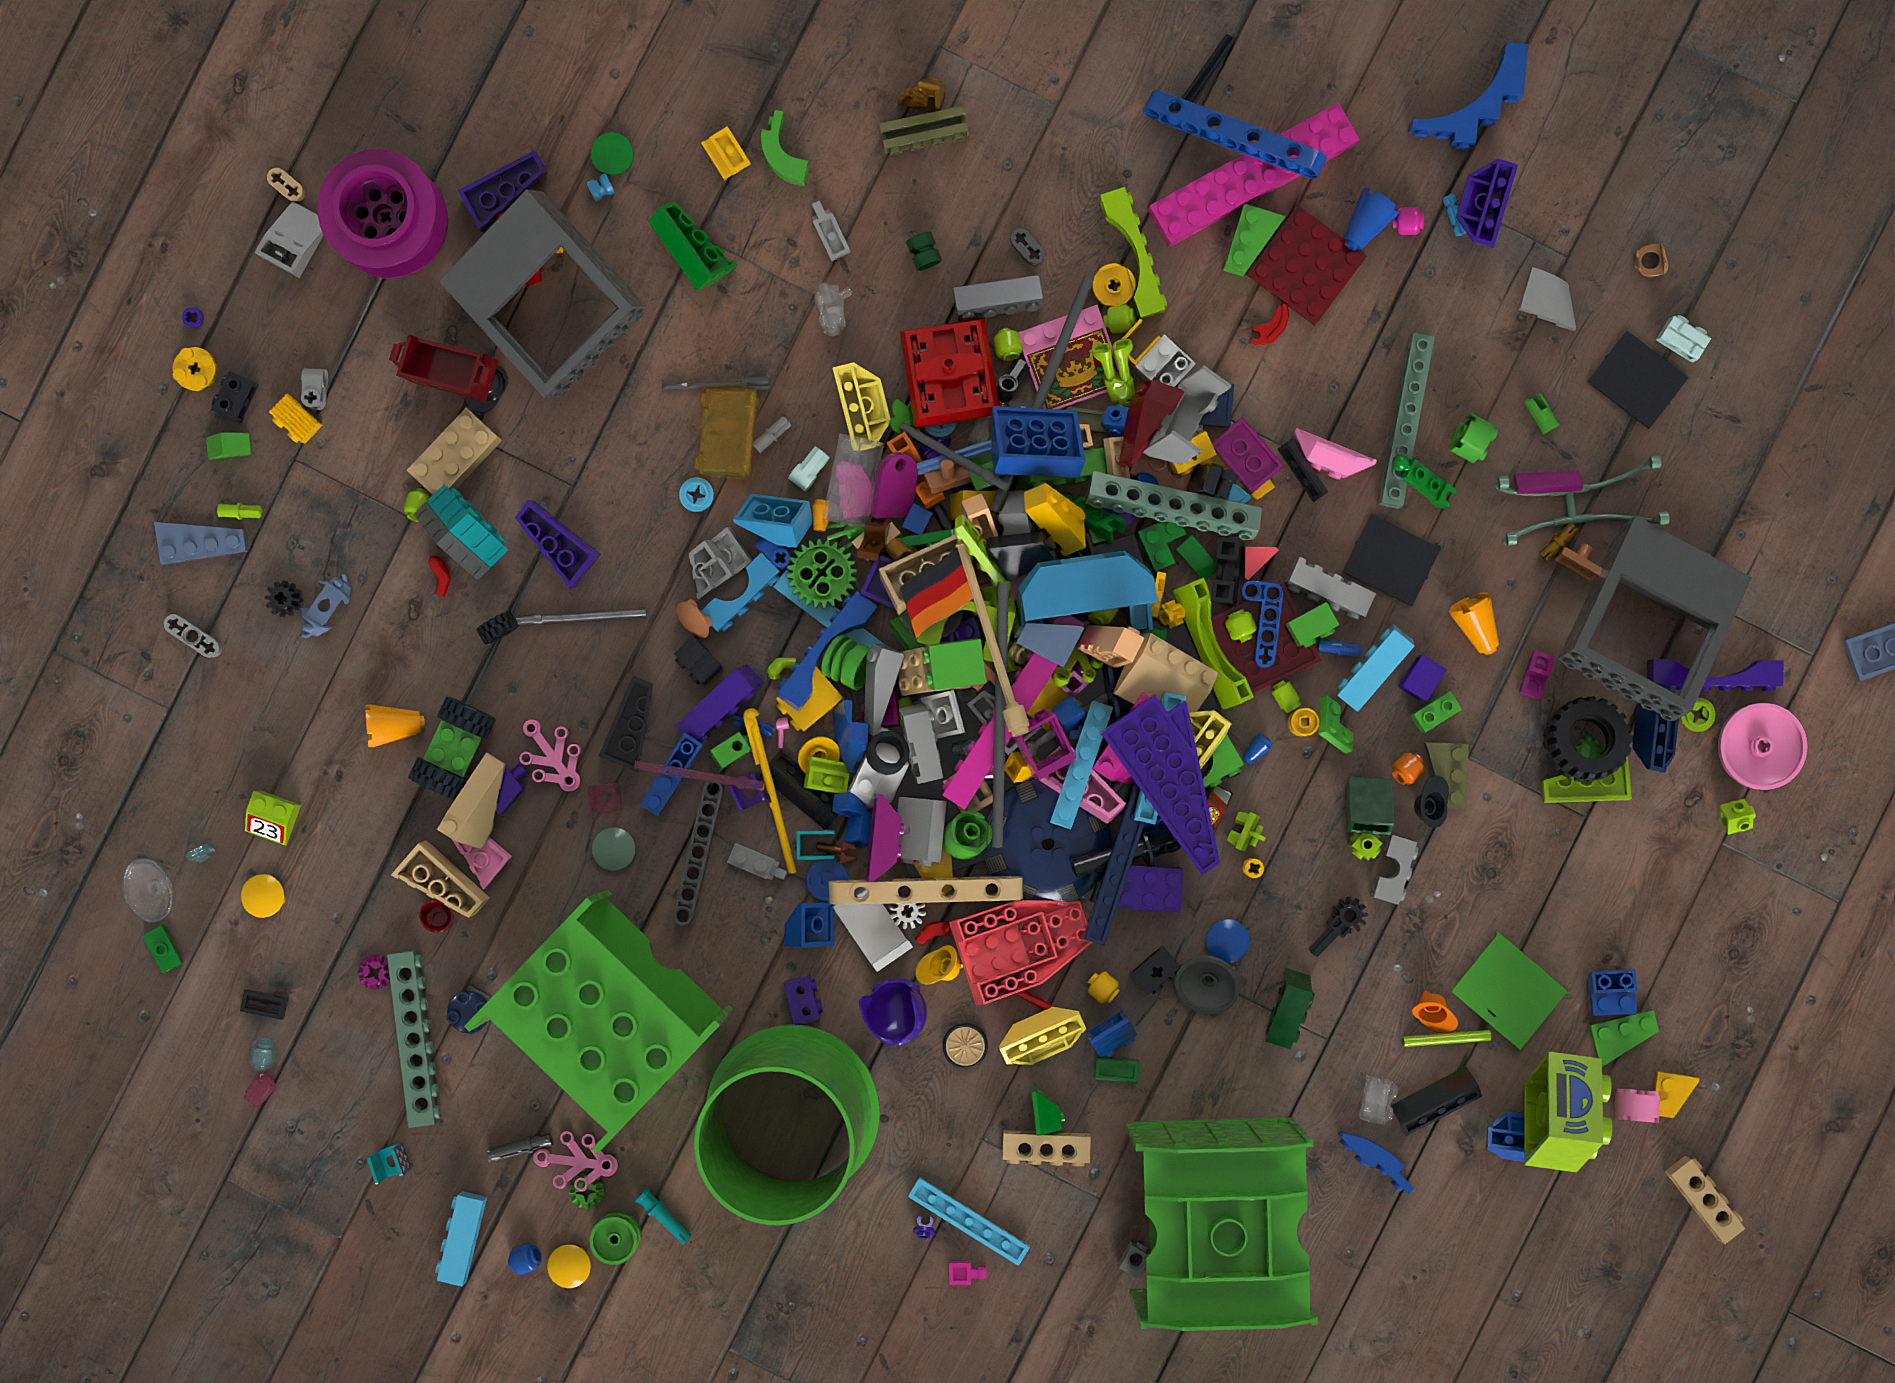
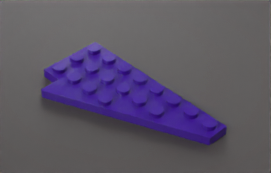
M1154 694L1100 733L1200 874L1203 875L1218 865L1220 860L1188 706L1184 700L1167 712Z

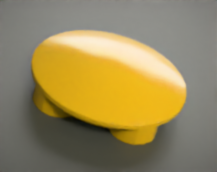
M261 874L253 876L244 884L241 891V901L248 913L255 917L265 918L274 915L280 910L285 902V895L281 883L271 875Z
M567 1244L556 1248L552 1252L548 1260L547 1269L554 1283L564 1288H574L581 1285L588 1278L591 1262L584 1248Z

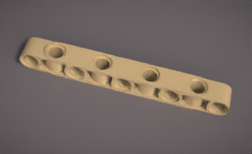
M1022 876L876 879L873 882L863 879L828 882L829 904L834 905L1023 899ZM990 883L997 885V890L993 894H988L985 891L986 886ZM947 884L952 885L954 890L950 895H945L942 893L943 886ZM904 885L908 886L910 893L906 896H901L898 893V889ZM861 886L867 890L865 896L858 897L854 894V890L857 887Z

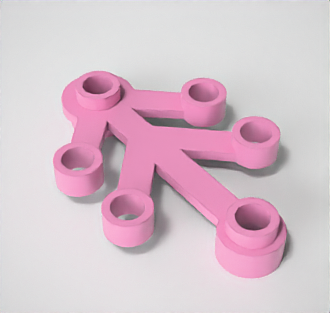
M537 720L526 721L523 725L524 733L534 738L547 757L523 752L519 757L520 762L524 765L532 763L555 767L559 773L550 774L545 773L542 769H537L532 773L533 780L535 782L548 781L559 783L560 787L565 791L576 790L581 782L580 776L576 772L581 747L578 744L568 746L567 753L570 757L566 768L562 763L565 739L569 734L568 729L563 726L555 729L556 744L555 750H553L541 734L542 726ZM530 724H533L535 726V730L533 732H529L528 726ZM560 729L565 730V735L563 737H560L558 735V731ZM573 746H576L578 749L575 755L571 753ZM525 754L530 756V761L527 763L523 760ZM537 772H541L543 774L541 780H538L536 778ZM568 776L573 779V783L570 785L566 783Z
M569 1131L563 1132L560 1140L564 1145L568 1146L575 1157L551 1154L546 1149L537 1150L533 1156L534 1162L540 1167H546L550 1163L573 1166L563 1175L554 1177L553 1185L558 1189L564 1188L568 1181L585 1168H593L594 1170L585 1178H578L575 1181V1188L583 1192L588 1188V1185L601 1175L605 1177L612 1176L618 1168L617 1160L612 1155H604L602 1151L596 1154L592 1150L596 1143L594 1136L591 1134H586L582 1137V1144L590 1148L597 1160L588 1159L574 1141L573 1134ZM566 1134L571 1136L569 1142H564L563 1140ZM587 1137L592 1138V1143L590 1145L585 1144V1139ZM544 1153L546 1155V1159L544 1161H539L538 1156ZM604 1162H610L609 1169H603ZM558 1178H563V1185L557 1186L556 1181ZM579 1181H585L584 1188H578Z

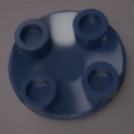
M471 990L457 993L448 1004L447 1021L462 1033L474 1034L480 1031L487 1022L470 1032L464 1026L487 1003V1000L480 993Z

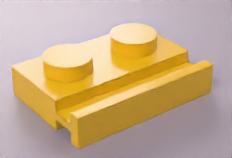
M728 126L709 137L706 141L701 142L724 181L731 175L751 165Z

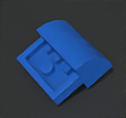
M1635 969L1595 971L1588 974L1587 994L1590 995L1591 1016L1637 1013Z

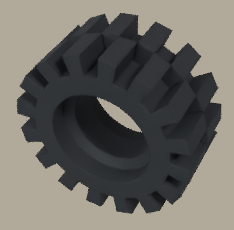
M506 611L484 622L476 630L484 645H487L515 631L519 625L512 612Z

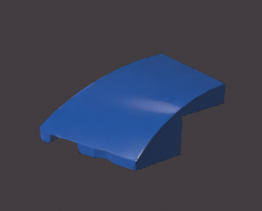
M843 700L833 709L834 734L845 766L850 773H856L857 761L862 760L863 753L868 745V723L852 722V700Z

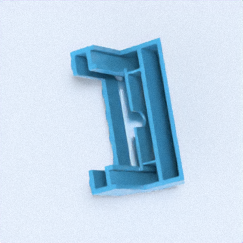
M1126 551L1037 563L1018 586L1016 598L1019 627L1020 625L1025 627L1026 623L1044 624L1043 618L1126 607L1127 624L1136 630L1147 628L1151 630L1153 629L1151 603L1158 602L1154 577L1149 568Z

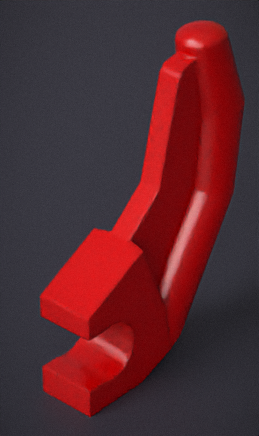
M1283 303L1281 306H1278L1272 320L1268 323L1253 327L1252 332H1257L1259 339L1251 338L1250 344H1270L1285 330L1289 319L1288 304Z

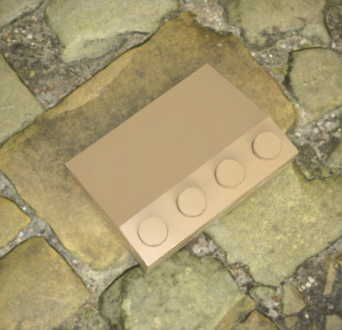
M1152 633L1139 634L1144 637V640L1133 662L1124 665L1113 694L1134 705L1142 692L1149 697L1155 694L1161 702L1163 691L1186 696L1185 702L1187 703L1188 711L1197 712L1211 692L1218 672Z

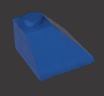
M829 902L798 904L784 924V946L804 948L834 945V904H829Z

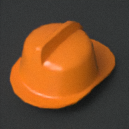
M1425 990L1417 1005L1412 1009L1413 1015L1429 1030L1436 1033H1449L1458 1026L1456 1016L1448 1009L1445 998L1439 994H1431Z

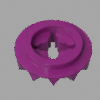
M381 955L366 957L359 964L357 974L359 975L360 983L365 985L366 988L375 990L388 985L390 982L388 959ZM371 967L374 969L382 967L380 972H378V978L376 976L368 977L372 972Z

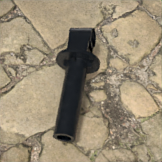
M1166 825L1147 832L1142 829L1133 860L1143 857L1147 866H1153L1154 857L1176 852L1181 848V845ZM1113 846L1070 859L1075 877L1078 878L1105 869Z

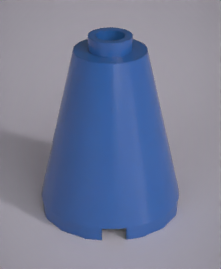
M1364 188L1361 192L1343 237L1346 241L1344 243L1345 246L1353 251L1356 249L1361 250L1400 212L1399 209L1394 210L1396 205L1386 196L1377 191L1374 194L1369 193L1370 188Z

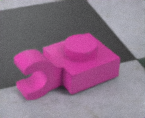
M949 1261V1285H971V1278L984 1279L987 1276L986 1266L971 1268V1261Z

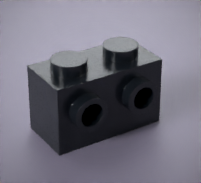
M229 371L222 378V387L219 394H216L212 400L213 407L211 410L242 423L259 384Z

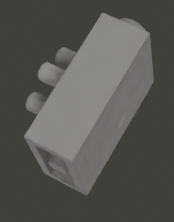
M899 797L897 813L901 817V823H904L903 836H899V845L902 846L901 863L914 864V860H919L918 865L931 866L932 862H941L947 801Z

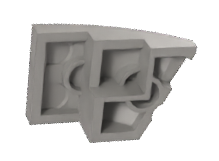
M1532 267L1518 310L1537 315V318L1575 331L1576 324L1568 283L1553 274Z
M726 527L711 540H704L689 552L698 600L728 582L753 561V558L731 527Z

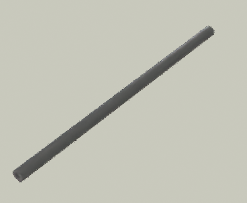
M1083 276L1031 408L1042 409L1093 283L1094 279L1090 276ZM1003 475L1002 479L1009 483V487L1006 491L998 488L989 510L990 512L999 515L1015 475Z
M998 582L996 642L1007 673L1009 582ZM997 672L995 680L992 847L1001 848L1003 847L1006 727L1002 711L1006 710V700Z

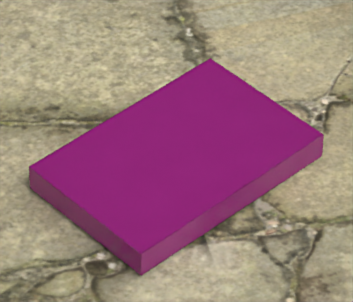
M1243 417L1212 442L1217 456L1231 472L1238 474L1237 479L1250 494L1284 467L1283 463Z

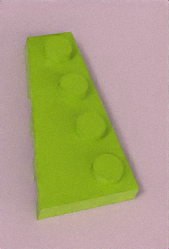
M963 514L955 518V535L959 540L962 539L969 554L976 557L981 570L988 573L993 586L998 588V582H1009L987 553L986 539L980 540L978 530Z
M1628 756L1626 757L1627 761L1617 771L1594 782H1587L1586 780L1581 782L1574 781V777L1567 778L1563 775L1543 780L1541 782L1543 803L1631 800Z

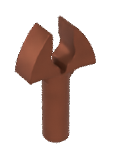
M845 839L844 843L840 846L821 842L816 844L817 851L838 854L841 858L840 863L856 858L854 856H847L842 852V850L847 848L857 850L855 846L846 843Z

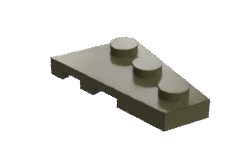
M1424 742L1434 776H1441L1448 783L1449 797L1447 808L1466 809L1469 744Z

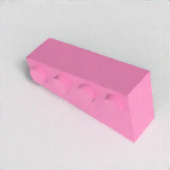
M1059 746L1055 751H1053L1050 755H1052V754L1056 753L1057 751L1061 750L1060 746ZM1070 763L1039 781L1060 793ZM1092 769L1079 806L1108 824L1123 811L1126 803Z

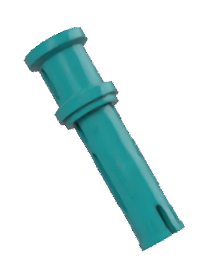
M646 1187L634 1201L640 1203L648 1211L647 1214L649 1216H654L683 1245L686 1242L685 1240H688L692 1234L663 1207V1201L657 1200L649 1192L650 1189Z

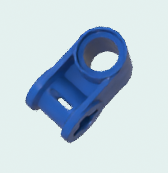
M762 537L753 543L777 569L786 570L787 566L792 564L790 562L791 555L783 546L776 545ZM779 555L785 556L786 562L783 564L781 562L778 563L777 557Z

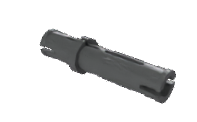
M547 1132L533 1137L530 1135L520 1141L487 1149V1158L492 1163L522 1153H534L537 1149L553 1145L552 1134Z

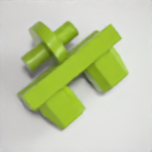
M1238 812L1235 822L1243 825L1244 828L1241 834L1231 830L1227 841L1243 852H1246L1248 845L1256 847L1258 840L1265 841L1266 837L1261 835L1264 827L1257 825L1260 816L1252 812L1249 814Z

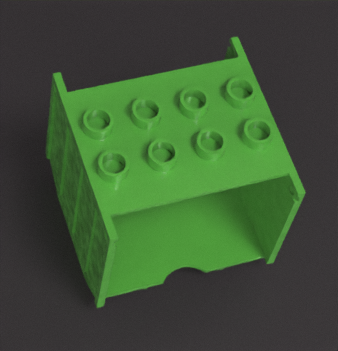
M608 889L587 897L464 1026L470 1032L491 1020L601 1125L607 1133L592 1148L596 1154L665 1084L733 1010L729 1005L722 1009L681 969H670L661 965L652 954L651 940L608 900L612 895Z
M1292 1117L1125 1121V1129L1135 1150L1143 1151L1145 1214L1150 1220V1254L1146 1257L1147 1288L1130 1289V1298L1140 1328L1148 1329V1327L1194 1331L1277 1329L1307 1323L1318 1325V1316L1310 1306L1309 1254L1301 1247L1297 1237L1298 1222L1307 1211L1306 1147H1313V1139Z

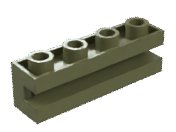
M964 106L879 123L885 154L890 153V155L901 154L902 150L906 149L917 151L923 149V146L930 144L932 146H940L944 144V141L948 140L958 142L969 136Z

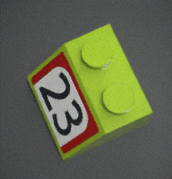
M261 790L253 791L246 810L245 831L286 846L301 805Z

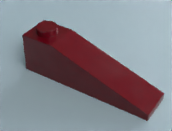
M1156 380L1141 382L1137 385L1131 400L1118 463L1120 467L1136 463L1150 444L1149 437L1156 431H1160L1163 427L1160 424L1167 414L1172 415L1184 394L1182 389Z

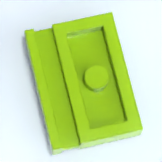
M808 757L809 764L806 769L804 788L835 794L847 792L850 773H848L849 770L843 762Z

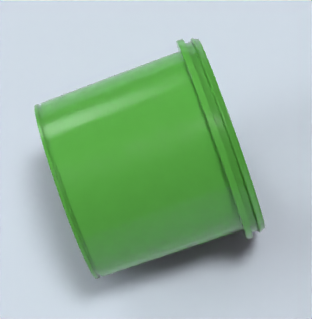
M779 1025L753 1033L736 1044L721 1061L713 1075L708 1090L707 1102L701 1111L695 1130L694 1151L700 1175L712 1195L734 1214L746 1220L766 1225L797 1223L811 1218L824 1210L840 1194L847 1180L864 1163L877 1136L880 1121V1104L877 1088L870 1071L860 1056L845 1042L828 1032L810 1026ZM767 1071L791 1073L811 1081L825 1091L840 1110L849 1134V1157L833 1171L807 1181L778 1180L758 1172L737 1154L725 1132L722 1118V1100L725 1088L742 1077Z

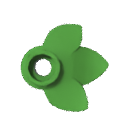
M894 400L892 404V414L894 417L889 420L892 430L895 433H903L899 429L903 422L915 428L911 402L906 406L900 400Z

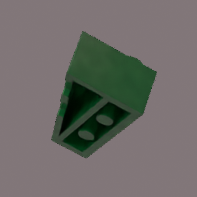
M1285 968L1284 974L1286 979L1283 987H1279L1277 994L1280 995L1276 1006L1272 1009L1265 1031V1039L1268 1043L1291 1050L1293 1042L1297 1043L1300 1031L1298 1029L1300 1024H1304L1306 1021V1008L1308 1005H1312L1315 993L1312 992L1310 975Z

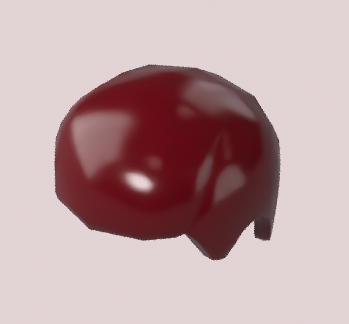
M438 899L427 901L419 912L422 926L432 933L446 931L452 925L454 918L452 908L444 905Z

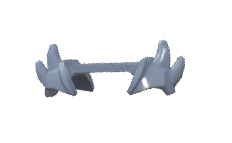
M342 573L340 577L335 576L329 581H318L322 591L310 609L300 608L304 630L301 637L308 638L312 635L317 637L332 628L333 625H326V622L340 601L343 600L345 604L349 603L351 584L348 582L346 574ZM328 598L330 600L329 610L326 612L320 611L319 603Z

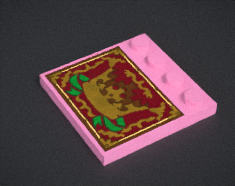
M1098 305L1081 310L1042 409L1061 410L1067 406H1072L1108 393L1102 377L1105 374L1103 366L1092 354V348L1097 344H1110L1114 371L1119 373L1113 347ZM1068 315L1018 332L1023 346L1022 353L1027 365L1030 367L1029 372L1036 392Z

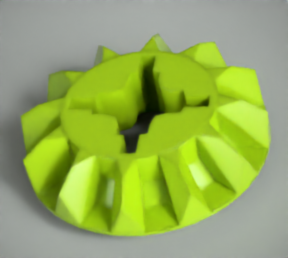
M1698 697L1692 710L1698 711L1700 709V715L1704 719L1697 718L1693 721L1695 715L1692 712L1681 717L1682 724L1688 730L1702 732L1713 725L1716 714L1713 705L1708 700Z

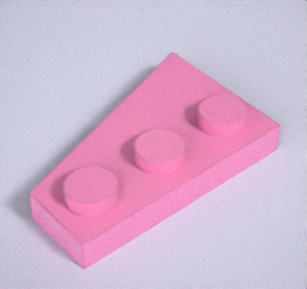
M490 837L482 849L453 840L459 852L464 855L469 863L472 873H475L479 879V884L483 890L488 887L512 857Z

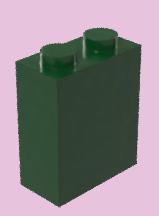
M1361 776L1348 777L1345 786L1347 832L1391 835L1395 824L1392 779L1380 777L1363 778Z

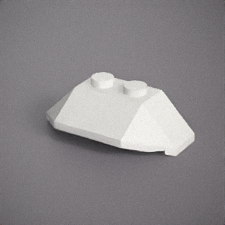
M880 726V729H879V732H878V733H880V732H882V731H891V730H888V729H886V728ZM879 743L876 746V753L883 761L896 763L899 760V752L891 744ZM865 753L847 792H851L860 798L867 809L873 808L874 794H882L891 803L909 766L908 760L899 772L892 775H884L871 768Z

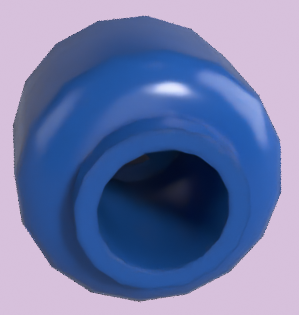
M531 1243L513 1248L508 1258L509 1268L519 1275L537 1270L542 1261L541 1251Z

